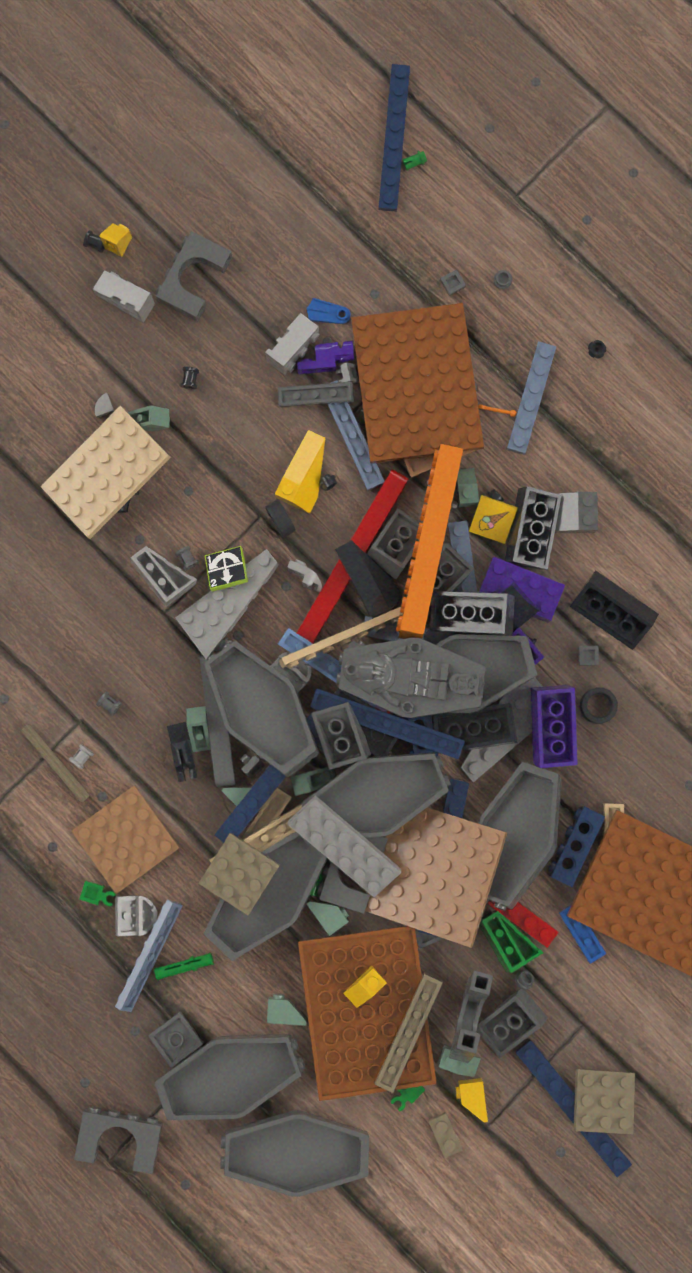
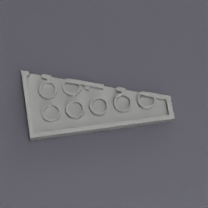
M267 549L246 564L247 583L213 592L210 591L175 617L206 660L217 647H220L223 638L228 632H231L247 610L248 604L258 595L259 589L263 584L267 583L278 568L279 564Z
M536 678L506 694L500 700L499 704H512L518 743L471 750L460 768L472 782L476 781L532 732L530 688L543 687Z

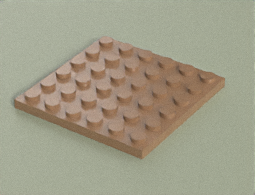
M425 808L394 833L386 835L385 838H388L383 854L401 868V874L375 897L369 896L365 911L472 948L507 833Z

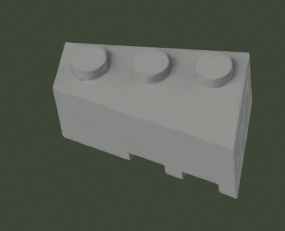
M104 270L93 288L96 296L143 323L155 305L150 292L121 279L119 275L112 271L109 273Z
M301 313L289 325L283 337L279 336L273 350L268 349L265 352L267 363L283 375L294 370L297 365L295 362L299 357L303 358L309 344L311 342L314 343L320 335L319 326Z
M147 546L130 557L131 564L165 607L196 585V578L189 576L182 569L174 566Z

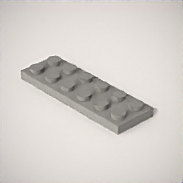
M316 795L288 820V825L373 897L401 874L399 866Z

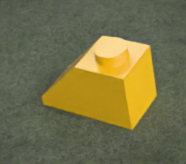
M112 223L100 234V239L106 250L122 257L132 236L126 226L122 224L118 226Z
M371 966L343 994L358 1008L372 998L387 982Z
M482 1078L458 1081L459 1087H455L456 1098L460 1099L461 1104L480 1120L488 1122Z

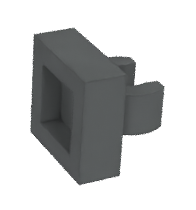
M346 362L340 365L341 369H338L336 374H342L343 379L339 380V383L353 382V385L360 383L355 364Z
M245 754L240 759L245 764L241 770L251 779L265 766L255 755L250 758Z

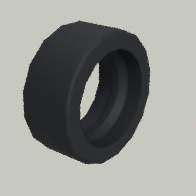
M278 499L265 506L268 515L283 538L296 531L292 520Z
M596 687L588 690L580 700L582 716L593 724H603L610 721L618 710V702L615 695L606 688ZM600 694L609 700L610 709L605 716L595 717L589 712L587 704L593 695Z

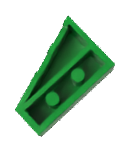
M492 911L481 918L479 927L505 972L512 973L544 953L530 939L516 929L499 911Z

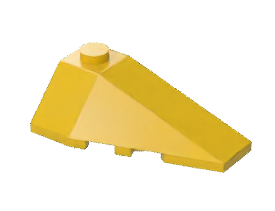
M308 430L275 492L277 499L309 514L319 494L325 437Z

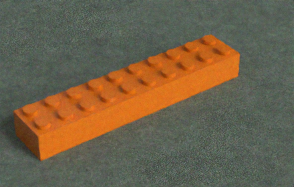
M440 444L439 450L435 449L428 485L431 486H427L424 503H427V505L423 504L420 521H423V523L419 522L416 539L419 541H415L412 557L415 560L411 559L408 576H411V579L407 578L404 594L407 597H403L400 613H403V616L399 615L396 631L399 632L398 638H423L463 448Z

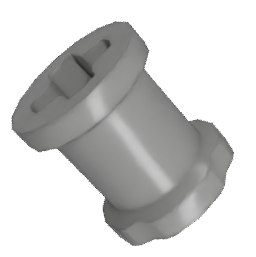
M80 744L79 750L69 760L80 769H83L85 762L90 756L93 757L94 753L85 745Z

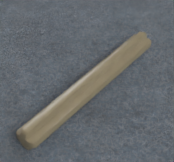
M26 725L21 732L79 801L84 802L89 797L86 790L31 725Z

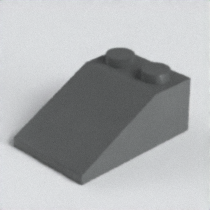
M597 492L558 493L562 497L555 533H595L598 530Z
M397 509L367 553L384 572L397 579L411 558L415 541H419L416 539L419 522Z
M448 543L442 546L433 591L454 592L474 570ZM431 597V602H430V607H429V611H430V612H431V608H432V597Z
M349 702L311 713L329 769L364 760L371 755L365 734Z
M520 988L478 1023L477 1032L497 1056L501 1058L541 1028L548 1017L529 994Z

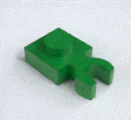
M86 880L79 900L99 905L101 900L106 906H113V903L109 902L107 897L108 895L116 896V893L114 891L103 892L105 886Z
M419 1086L399 1089L398 1091L401 1094L392 1097L390 1102L393 1104L397 1100L401 1101V1106L398 1107L400 1112L405 1108L407 1100L413 1104L425 1091V1088Z

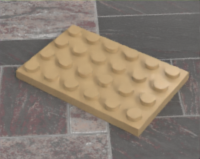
M119 406L45 481L41 488L75 525L91 539L171 457L124 408Z

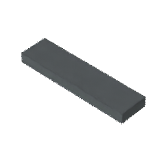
M353 382L278 387L279 407L354 402Z

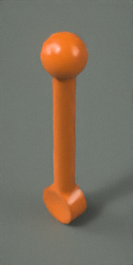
M478 404L479 409L509 414L511 417L517 415L515 410L508 411Z

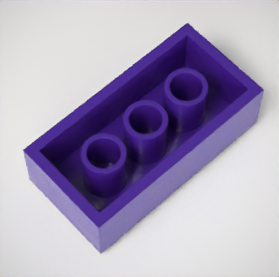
M493 556L478 593H501L512 582H515L539 609V612L533 617L549 623L553 618L565 585Z
M570 685L530 688L533 764L539 768L578 765L575 688Z

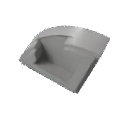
M108 393L103 394L96 402L95 415L97 418L114 412Z

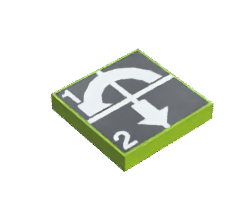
M241 546L205 555L209 586L212 592L248 582L244 553Z

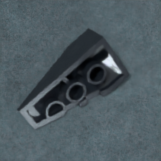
M352 540L335 549L364 608L372 619L389 612L402 598L394 580Z

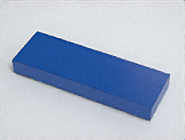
M570 905L559 912V915L587 961L591 964L607 953L590 927L567 916Z

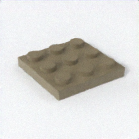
M230 833L199 884L246 915H249L280 864Z
M576 1069L574 1131L633 1134L635 1073Z

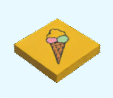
M481 495L469 532L505 544L518 507Z

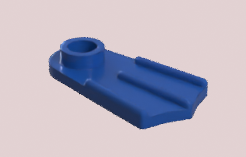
M313 298L306 308L308 318L312 322L345 324L351 317L348 308ZM344 312L346 315L345 317H340L339 313Z

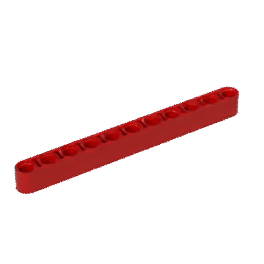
M393 469L351 539L365 553H367L409 478ZM340 559L297 631V634L314 644L350 582V578Z

